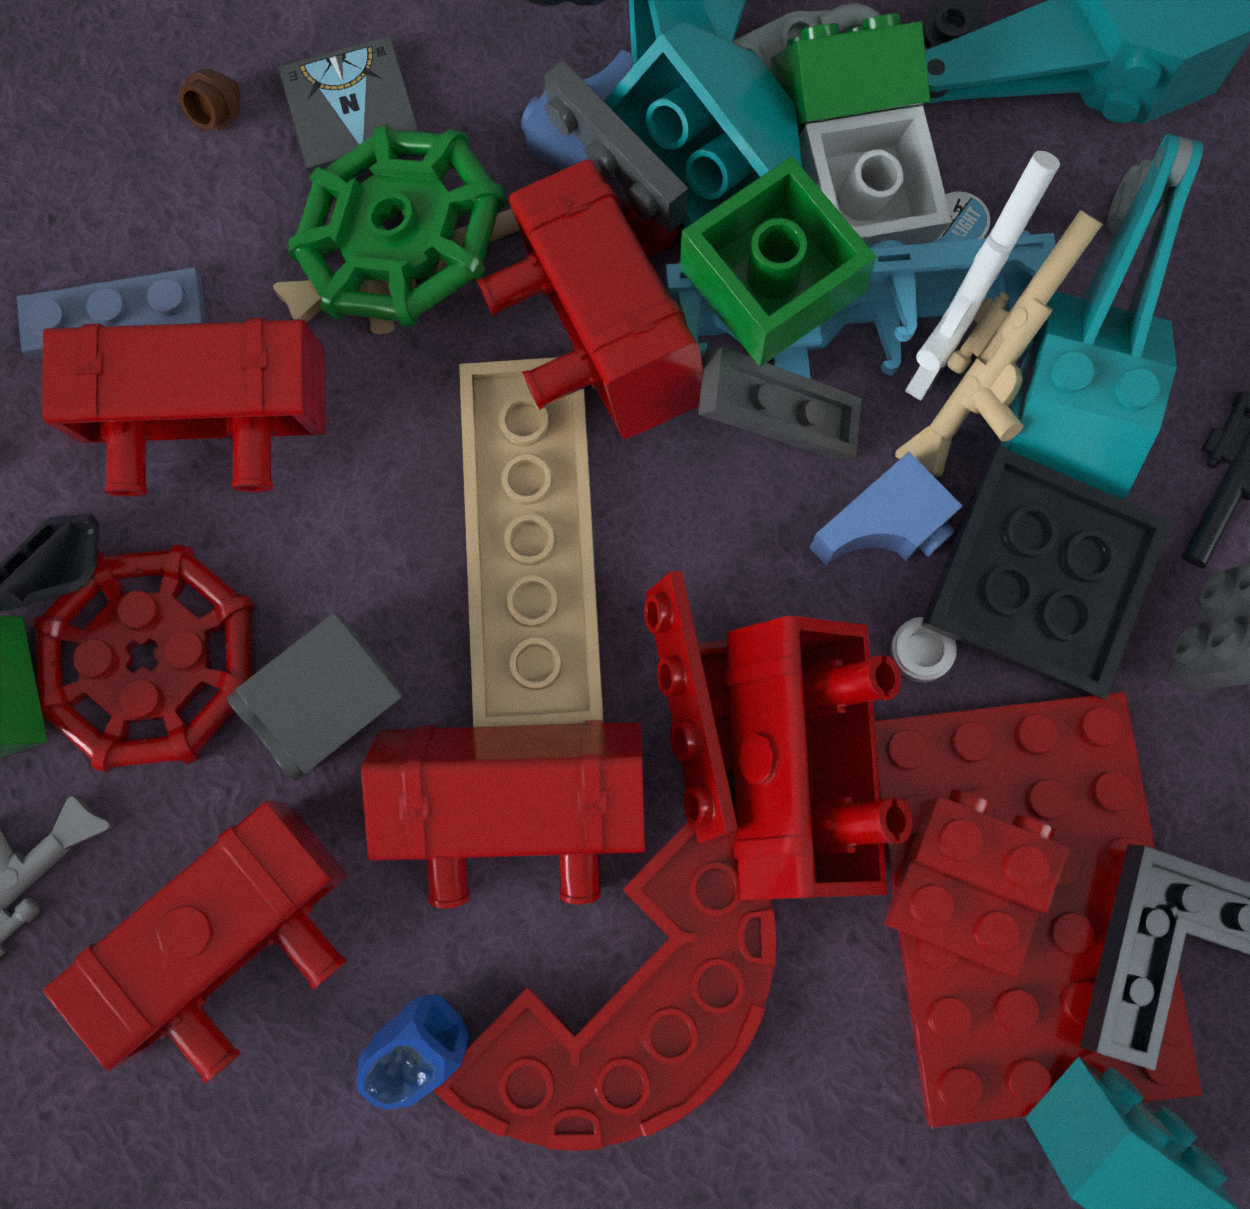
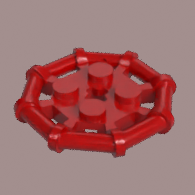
M176 544L172 549L115 555H105L102 551H99L97 553V567L88 585L79 591L59 596L41 617H33L29 627L35 630V681L43 718L50 722L91 759L93 769L109 773L114 767L173 761H183L186 765H189L201 758L199 751L235 712L229 704L227 697L253 676L250 613L254 612L255 607L250 596L239 595L194 557V551L189 546ZM163 575L160 591L152 593L137 590L126 594L124 585L120 580ZM186 583L215 607L202 618H198L177 600ZM102 590L109 602L82 631L70 625L74 618ZM225 629L226 672L211 669V661L209 660L208 643L210 644V634ZM62 640L69 644L78 645L73 654V664L78 671L79 681L63 686ZM152 641H155L158 647L155 649L153 656L159 661L157 666L153 670L140 667L134 672L131 668L135 660L133 654H131L134 647L138 644L146 647ZM206 684L220 689L188 725L181 714ZM90 697L112 717L104 732L101 733L72 706ZM152 719L164 720L168 736L127 740L131 723Z

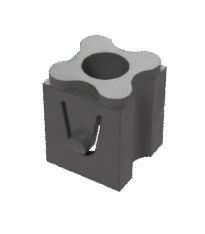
M333 612L237 687L227 697V700L239 717L266 745L281 768L296 781L399 700L404 692L342 615Z

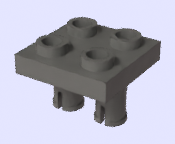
M1250 563L1221 570L1206 582L1199 597V601L1203 606L1193 626L1187 628L1177 639L1172 650V657L1176 660L1166 679L1189 691L1250 684Z

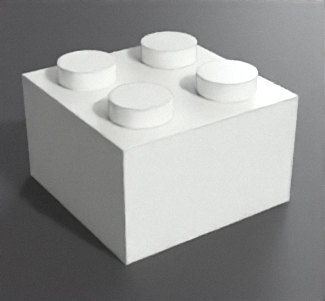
M923 105L805 124L799 135L802 168L869 247L875 243L887 240L900 241L904 245L932 243L952 223Z

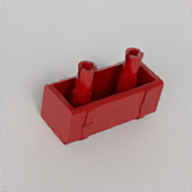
M583 160L513 192L509 197V203L527 254L526 259L487 277L476 279L493 317L499 315V312L544 292L551 300L574 345V351L530 371L522 372L537 408L541 410L548 404L592 385L600 394L621 437L629 439L699 407L703 377L699 346L687 326L685 314L678 302L670 297L622 213L615 192L610 184L605 183L593 160Z
M263 317L247 318L243 322L103 326L100 323L83 324L82 327L47 328L43 331L42 416L46 424L80 443H107L105 493H108V495L141 497L148 494V487H146L147 441L233 438V481L231 482V489L247 493L268 492L273 490L271 437L325 435V349L303 319L267 321Z
M784 616L726 632L728 670L725 671L726 688L729 689L735 816L738 831L736 832L737 841L733 843L734 859H738L740 900L887 895L884 843H903L909 838L912 830L911 811L901 798L890 797L880 800L873 701L889 700L898 695L902 678L896 662L887 655H877L870 658L868 625L800 616Z
M585 720V723L450 728H436L435 725H418L417 729H385L378 731L362 763L361 777L369 861L427 859L428 903L436 908H456L469 901L470 890L467 882L466 858L559 855L560 899L565 903L581 905L595 902L601 897L599 854L645 853L641 722L602 723V720Z
M266 800L238 825H231L217 837L218 841L98 943L90 944L75 957V962L43 988L46 997L106 1070H112L141 1055L159 1038L164 1039L169 1036L202 1077L203 1083L206 1084L241 1055L240 1050L232 1045L202 1008L206 1003L205 999L267 945L271 947L275 943L280 946L303 974L313 990L319 987L348 961L344 955L341 956L308 916L313 911L312 907L348 875L287 802Z

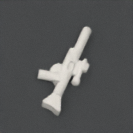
M1036 151L1033 154L990 235L987 236L975 256L974 262L949 308L917 353L916 359L920 367L905 392L921 401L938 379L943 367L947 365V361L971 325L989 288L1008 260V256L1056 174L1060 162L1051 153Z

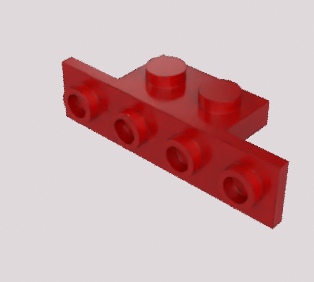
M670 571L645 592L644 617L647 628L655 636L659 656L657 666L658 685L663 695L667 696L673 723L670 730L671 748L677 760L681 761L686 785L684 793L685 815L690 825L695 828L697 843L702 844L712 842L738 831L726 773L733 772L729 689L726 688L725 671L728 670L727 640L698 643L683 572Z

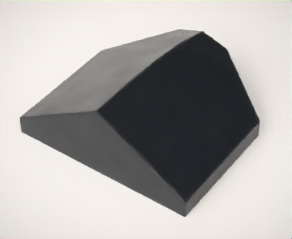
M91 513L49 517L0 563V611H10L76 592L88 585L97 567L99 522Z

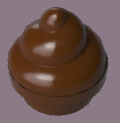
M200 69L190 74L185 81V85L180 89L179 101L184 114L193 125L201 130L209 131L213 128L223 130L234 123L240 112L239 101L241 96L239 84L223 73H218L211 69Z

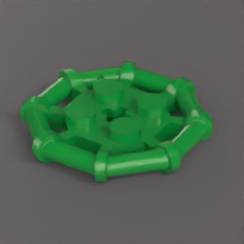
M383 124L374 128V135L326 168L316 167L309 176L312 187L297 233L288 241L290 258L299 262L319 295L322 311L330 317L342 319L347 315L398 321L404 328L418 324V317L470 281L477 282L476 279H480L487 272L483 266L497 214L505 207L506 197L504 188L492 181L469 148V139L466 134L453 128L444 133L395 130L389 124ZM400 155L424 157L423 161L399 160ZM370 169L373 175L359 183L356 177ZM450 169H455L465 183V186L448 192L440 179ZM334 200L336 202V205L330 220V224L325 226L332 202ZM397 211H402L405 218L399 226L391 230H387L385 226H382L384 220H393ZM471 214L461 248L454 241H451L458 216ZM340 249L346 263L334 274L326 262L325 256L327 253ZM440 259L448 264V266L414 289L412 288L410 280L412 278L424 279L431 276L436 271ZM365 279L389 282L391 295L358 291Z

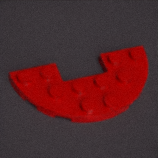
M687 822L622 889L669 938L577 1034L528 986L466 1050L461 1066L443 1084L434 1089L433 1092L466 1119L501 1137L508 1136L522 1142L546 1146V1149L567 1151L603 1149L604 1146L627 1142L641 1136L647 1137L678 1122L699 1107L728 1078L752 1043L764 1016L765 1004L770 991L776 960V928L771 900H740L738 859H734L733 843L737 841L736 832L712 842L698 844L695 828Z

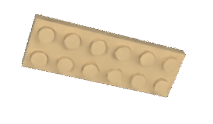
M558 357L459 364L473 727L585 723V720H602V723H604L585 388L548 404L545 408L539 410L522 375V372L530 371Z

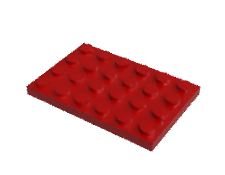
M1126 693L1107 694L1106 699L1085 696L875 721L880 800L890 797L901 798L907 804L912 816V830L909 838L899 844L885 843L892 895H894L928 799L936 796L948 799L952 789L964 791L991 803L987 815L1011 825L1016 815L1026 816L1048 824L1056 829L1052 841L1069 847L1048 912L1039 913L1018 978L1006 976L898 931L927 1125L935 1128L1026 1117L1078 1056L1102 1074L1108 1067L1117 1070L1142 1093L1144 1099L1141 1102L1202 1095L1179 970L1176 976L1155 1071L1080 1047L1127 845H1143L1155 849Z

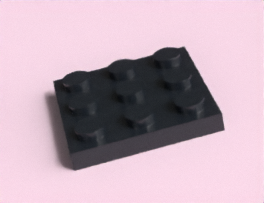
M997 446L988 453L921 626L1083 695L1106 699L1173 521Z

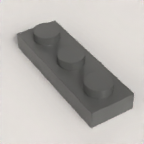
M561 60L544 74L547 96L545 111L556 129L565 136L572 133L585 146L588 159L593 160L603 177L609 178L613 176L626 189V195L630 204L643 219L650 221L654 218L667 233H670L687 219L688 187L564 60Z
M725 347L705 351L698 415L831 459L846 460L856 458L862 398L768 363L759 367L752 357Z

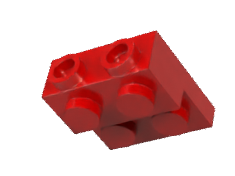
M952 789L948 799L941 796L928 799L883 925L1006 976L1018 978L1039 913L1048 912L1069 847L1052 841L1056 829L1041 821L1016 815L1011 825L987 815L991 803L973 794Z

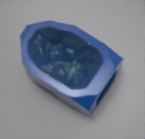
M439 994L421 995L411 1000L396 1017L375 1033L372 1041L365 1047L358 1058L357 1092L375 1107L390 1110L412 1106L443 1084L461 1066L470 1039L460 1013Z

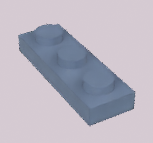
M196 267L16 296L21 352L29 359L43 357V331L47 328L82 327L83 324L100 323L103 326L206 323L202 280Z

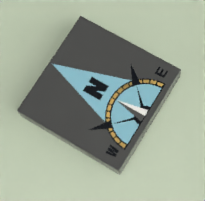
M390 36L278 66L309 175L312 174L316 167L326 168L374 135V128L376 126L389 124L395 130L419 131Z

